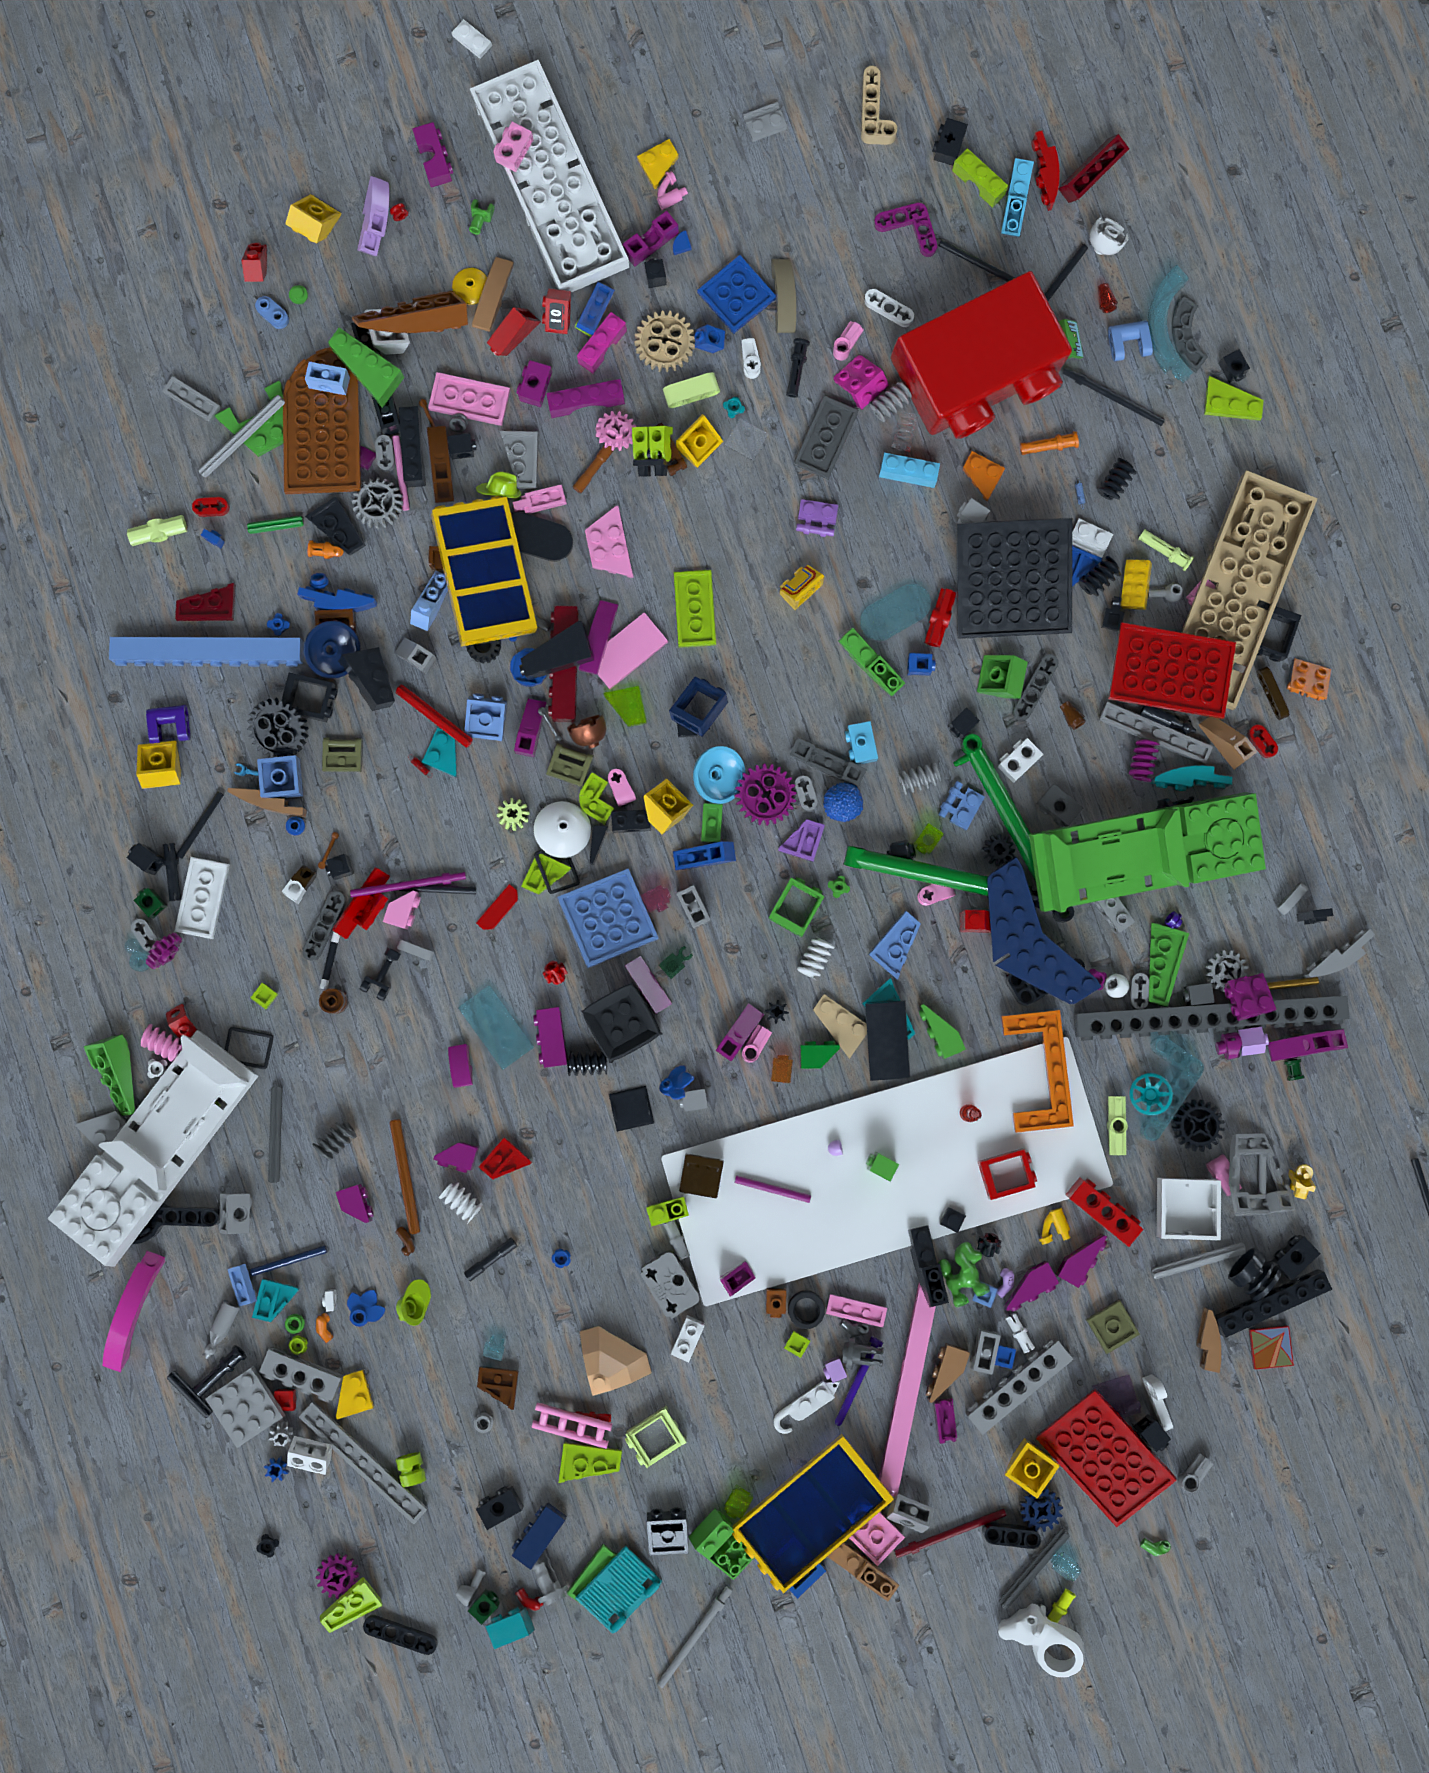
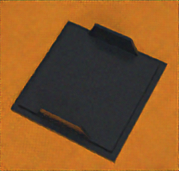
M646 1086L609 1094L617 1132L654 1124Z

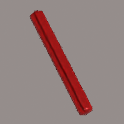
M401 684L396 688L395 693L464 747L468 748L472 744L473 739L407 687Z

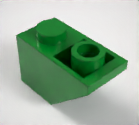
M805 1041L804 1045H800V1069H821L840 1049V1045H835V1041H824V1045H816V1041Z

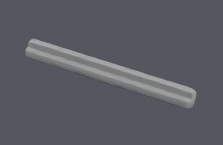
M1240 1242L1152 1268V1275L1154 1279L1170 1276L1245 1254L1246 1248L1244 1243Z

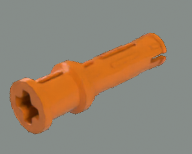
M1076 431L1066 435L1057 434L1054 438L1020 443L1021 455L1054 449L1062 451L1063 448L1079 447Z

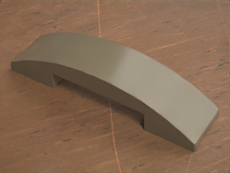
M772 259V279H775L777 313L775 314L776 333H795L796 290L791 261L788 259Z

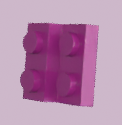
M1263 973L1230 980L1225 984V995L1227 998H1230L1232 1014L1237 1017L1238 1021L1276 1010Z

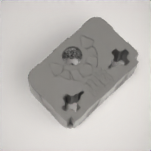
M673 1251L664 1252L642 1267L641 1277L646 1282L666 1317H671L672 1319L698 1303L699 1292ZM649 1268L656 1270L655 1278L652 1275H647ZM675 1275L683 1276L681 1284L674 1282ZM668 1300L672 1304H677L675 1306V1311H673L672 1309H667L669 1306Z

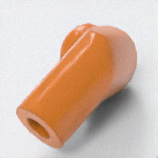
M322 1313L321 1316L316 1318V1332L327 1344L334 1336L327 1329V1323L330 1321L329 1315Z

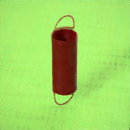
M414 757L410 760L425 776L430 772L418 758Z

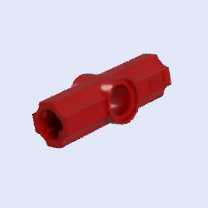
M941 588L936 606L933 608L929 620L930 626L924 642L929 646L939 648L941 646L945 630L948 628L951 619V610L957 594L953 590Z

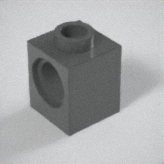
M1212 983L1184 987L1185 991L1182 992L1184 1002H1187V1006L1214 1002Z

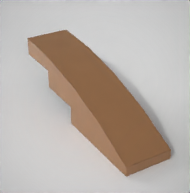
M495 257L475 312L472 327L490 332L502 305V297L508 286V279L514 262Z
M228 788L227 790L232 795L262 809L306 818V809L288 807V801L285 799L261 798L260 790Z

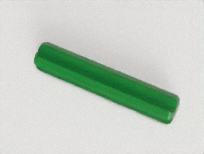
M302 516L251 522L247 524V529L250 534L302 527L304 526Z

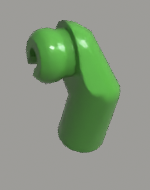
M1144 1538L1140 1543V1547L1153 1556H1160L1169 1552L1171 1544L1166 1540L1152 1543Z

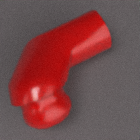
M524 1587L515 1592L524 1608L537 1611L544 1604V1602L539 1603L538 1599L541 1598L539 1596L535 1597V1599L530 1598Z

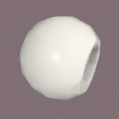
M1121 974L1110 975L1104 984L1105 991L1113 998L1123 997L1128 992L1129 982Z

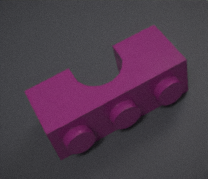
M434 122L412 128L420 154L424 152L435 154L430 161L423 163L430 187L452 182L450 174H453L450 162L446 163L445 160L448 154L445 145L441 146L439 141L442 140L440 129H435Z
M666 210L652 221L651 228L645 234L639 236L636 233L624 242L622 246L632 265L636 267L678 235V224Z

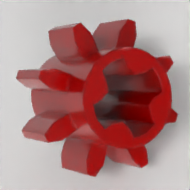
M556 961L547 963L544 968L545 971L542 972L547 983L550 984L552 982L554 985L561 984L566 978L565 975L568 974L562 962L558 964Z

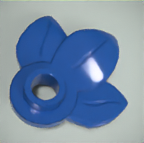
M685 1065L674 1068L668 1078L661 1082L659 1090L663 1095L678 1100L685 1097L684 1088L695 1078L686 1072Z
M369 1290L362 1294L361 1297L354 1292L350 1294L347 1306L351 1311L350 1321L353 1325L361 1327L367 1322L378 1321L384 1315L386 1309L376 1305L377 1294L375 1290ZM357 1313L363 1314L362 1320L357 1319Z

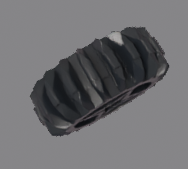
M1195 1099L1191 1100V1105L1189 1102H1184L1185 1108L1182 1106L1178 1107L1181 1113L1174 1112L1173 1114L1178 1119L1171 1121V1123L1177 1124V1127L1171 1128L1172 1131H1178L1174 1138L1181 1137L1178 1143L1183 1145L1186 1142L1185 1149H1190L1192 1146V1151L1194 1152L1198 1150V1147L1201 1152L1205 1151V1146L1209 1150L1212 1149L1211 1143L1214 1145L1218 1144L1215 1138H1223L1222 1135L1218 1134L1219 1131H1225L1224 1128L1220 1127V1124L1225 1123L1224 1120H1218L1222 1113L1215 1114L1218 1108L1216 1106L1211 1108V1102H1207L1204 1105V1100L1201 1099L1198 1101V1104ZM1200 1109L1206 1113L1204 1116L1201 1115L1199 1118H1196L1190 1112ZM1185 1118L1189 1123V1128L1186 1130L1187 1133L1184 1131ZM1209 1118L1212 1121L1211 1133L1207 1128V1123L1210 1121ZM1195 1122H1201V1129H1195ZM1197 1133L1206 1137V1139L1195 1142L1190 1138Z

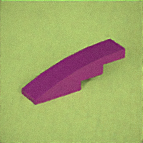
M600 600L588 635L594 661L581 664L579 671L598 675L619 605Z

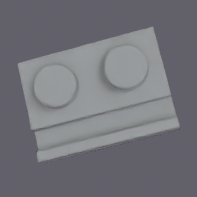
M778 102L743 114V119L752 142L787 130V124Z

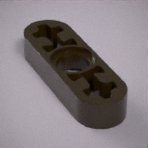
M1267 666L1257 670V677L1276 718L1282 720L1289 717V709L1271 670Z

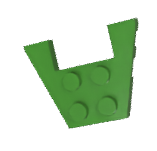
M280 381L264 388L270 400L276 395L283 398V388ZM283 406L243 443L258 457L283 444ZM230 407L215 415L216 419L234 435L253 418L251 417L239 424Z

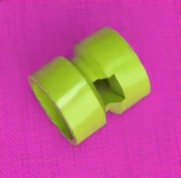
M420 1452L396 1458L397 1468L401 1471L399 1477L402 1487L417 1485L427 1480L425 1470L421 1468L423 1462Z

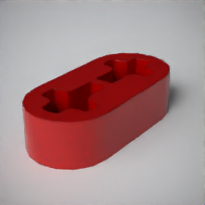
M222 497L198 498L192 503V510L199 517L224 516L230 509L228 502ZM219 503H222L224 505V507L221 508V511H219L216 507L213 508V506H219ZM201 504H203L205 507H209L203 508L202 512H200V510L197 509V507H200Z
M1255 725L1248 730V739L1262 757L1271 758L1277 754L1278 745L1263 726ZM1254 730L1261 732L1260 738L1253 736ZM1266 746H1272V754L1265 752Z

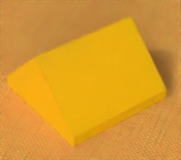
M702 414L676 440V448L698 468L723 440Z

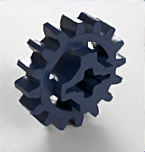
M1047 1487L1044 1488L1039 1496H1042V1499H1035L1036 1497L1031 1494L1029 1496L1024 1494L1023 1496L1026 1500L1020 1501L1024 1508L1019 1509V1512L1025 1514L1022 1520L1028 1521L1027 1526L1029 1528L1034 1525L1035 1531H1038L1039 1527H1041L1043 1532H1046L1047 1526L1052 1530L1053 1523L1059 1524L1057 1517L1063 1516L1059 1512V1510L1063 1509V1506L1058 1504L1061 1501L1060 1498H1054L1056 1493L1054 1491L1049 1493ZM1052 1502H1053V1505H1054V1512H1053V1513H1051V1510H1050V1507L1052 1506ZM1029 1505L1032 1507L1031 1515H1029ZM1038 1507H1044V1512L1038 1511Z

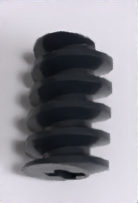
M1118 458L1113 468L1109 471L1110 475L1105 477V481L1097 489L1098 493L1105 499L1119 500L1120 496L1117 493H1124L1121 487L1129 486L1125 480L1132 481L1133 478L1129 474L1136 475L1137 472L1128 461Z
M1106 556V560H1102L1100 565L1095 566V570H1091L1089 575L1084 576V580L1079 581L1080 587L1087 594H1093L1098 597L1099 593L1097 590L1099 589L1102 592L1105 590L1103 584L1108 587L1110 586L1108 579L1114 582L1116 580L1114 574L1119 577L1121 576L1118 564L1110 556Z
M578 1051L577 1057L574 1056L573 1052H570L567 1060L568 1076L571 1075L572 1071L575 1076H578L580 1070L583 1076L586 1075L587 1070L590 1075H594L595 1070L598 1075H601L603 1069L607 1075V1057L602 1051L600 1056L597 1055L596 1051L593 1052L592 1056L586 1051L584 1057L580 1051Z

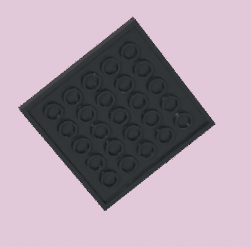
M1073 518L956 523L958 639L1072 633Z

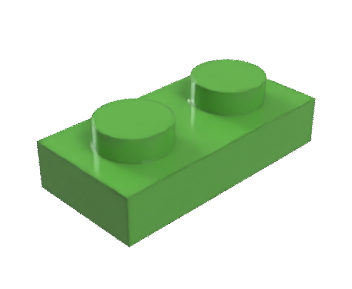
M703 803L701 842L717 843L721 841L723 804Z

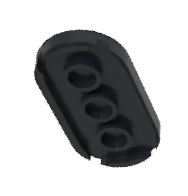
M522 512L511 513L521 553L551 562L560 561L571 553L573 538L565 526ZM506 517L502 520L499 527L501 540L511 539ZM512 545L507 546L508 548L513 550Z

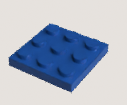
M741 255L697 290L701 298L733 334L776 300V295Z

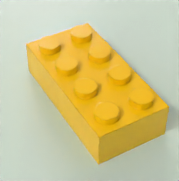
M1126 559L1120 605L1123 609L1146 610L1152 567L1150 560Z

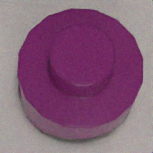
M1239 1033L1222 1034L1221 1041L1215 1042L1217 1054H1224L1227 1060L1240 1057L1239 1051L1242 1046V1040Z

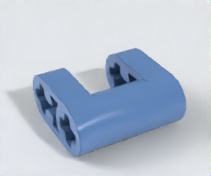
M1146 320L1108 327V339L1114 362L1124 360L1125 358L1123 341L1137 339L1141 357L1152 355V341Z

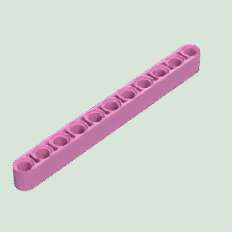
M918 1283L879 1474V1480L893 1497L899 1491L936 1306L929 1307L920 1283Z

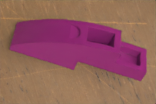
M1344 1029L1272 1041L1268 1045L1271 1062L1348 1048Z

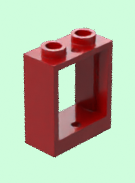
M1018 1149L977 1161L989 1200L1036 1187L1037 1177L1034 1170L1031 1171L1029 1163H1032L1029 1152H1025V1149ZM1020 1156L1028 1183L996 1192L989 1165Z

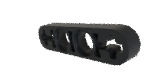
M376 1615L367 1617L363 1623V1630L367 1635L424 1655L434 1653L438 1645L436 1637L432 1634ZM375 1621V1626L381 1627L382 1624H385L382 1629V1633H379L380 1628L375 1627L371 1630L370 1625L367 1623ZM394 1627L396 1635L389 1637L386 1634V1628ZM412 1633L415 1636V1641L407 1643L404 1639L405 1634ZM419 1636L422 1637L419 1646H416ZM430 1640L432 1646H430L429 1649H426V1645L424 1643Z

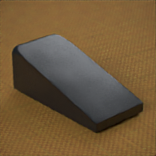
M594 825L592 828L591 865H595L608 832V826Z

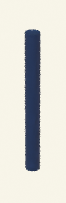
M321 1246L252 1268L250 1272L252 1276L325 1254L327 1253L326 1246Z

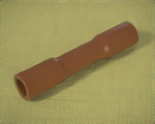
M603 446L590 466L572 486L574 490L580 494L584 491L601 465L613 453L611 446L607 448Z

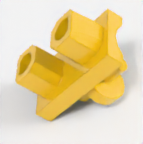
M1302 1164L1296 1168L1295 1172L1289 1170L1290 1189L1294 1191L1293 1195L1297 1198L1306 1199L1308 1192H1314L1316 1187L1311 1179L1313 1176L1312 1168L1307 1164Z

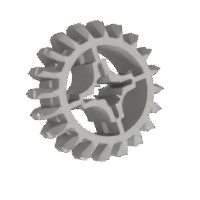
M377 477L376 482L372 478L369 479V484H366L365 481L362 482L364 487L361 488L360 493L353 494L356 499L352 501V504L355 505L353 511L357 513V519H361L362 524L368 522V527L370 528L374 524L376 529H379L380 524L386 528L387 522L393 525L392 519H399L396 513H402V509L399 507L404 505L403 501H400L403 496L398 494L399 488H394L395 484L393 482L388 484L387 479H384L381 483L379 477ZM383 490L387 493L376 494L373 491ZM369 495L370 500L364 508L365 498ZM374 497L381 503L382 509L375 504ZM392 499V506L387 512L386 505L390 502L389 500ZM375 512H379V513H381L382 515H381V516H371V515H368V514H370V513L373 514V513H375Z

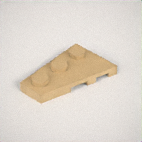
M824 994L813 1011L850 1059L867 1035V1025Z

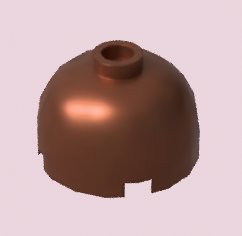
M598 714L581 719L577 726L575 723L571 724L567 730L571 739L577 745L588 746L590 749L600 745L599 741L604 738L607 727L603 715L600 716Z

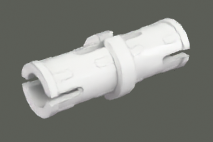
M1016 1312L1010 1314V1317L1009 1315L1006 1316L1005 1320H1007L1013 1331L1012 1335L1018 1340L1023 1352L1027 1353L1030 1351L1029 1349L1033 1350L1035 1346L1028 1337L1027 1329L1022 1326Z

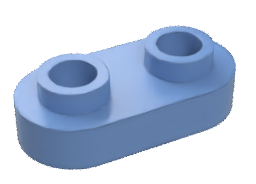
M267 296L257 299L255 303L257 312L274 328L283 329L288 325L289 317L286 311ZM267 303V306L262 307V304ZM277 315H281L280 319H275Z

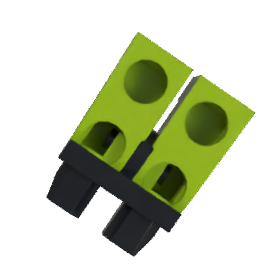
M632 427L633 466H638L639 477H651V466H654L655 476H667L668 466L672 465V460H670V435H673V427Z

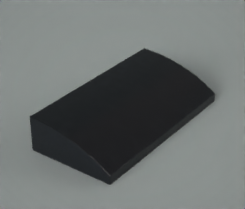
M906 1000L867 1002L865 1009L870 1081L909 1078L910 1063Z

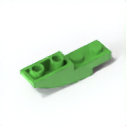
M851 628L838 640L856 664L890 696H893L905 684L880 655H877L854 628Z

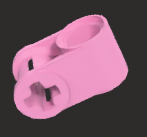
M620 769L610 771L608 782L618 807L635 801V794L623 771ZM614 774L621 776L619 783L612 781Z
M931 884L919 891L917 899L921 905L928 906L938 901L949 899L955 896L956 893L953 888ZM925 892L926 894H931L929 900L927 898H923Z

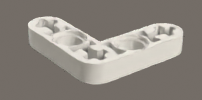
M1152 1374L1143 1377L1144 1386L1160 1426L1164 1431L1173 1429L1163 1401L1164 1398H1167V1393L1162 1382Z

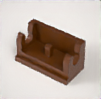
M353 609L314 611L315 626L326 621H337L346 624L357 633L356 613Z

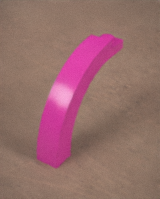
M146 1251L141 1262L137 1263L114 1314L105 1344L102 1366L120 1373L130 1357L132 1336L140 1311L154 1280L165 1262V1257Z

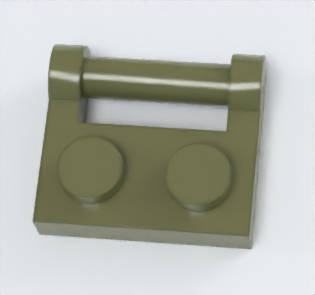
M323 738L322 771L362 772L363 739L330 740V738ZM330 747H355V752H330Z
M557 743L546 775L583 787L594 755L589 753L586 755ZM563 754L585 763L582 767L559 759V756Z

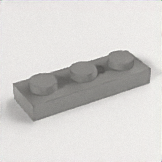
M173 376L162 391L165 395L210 423L221 409L218 404Z

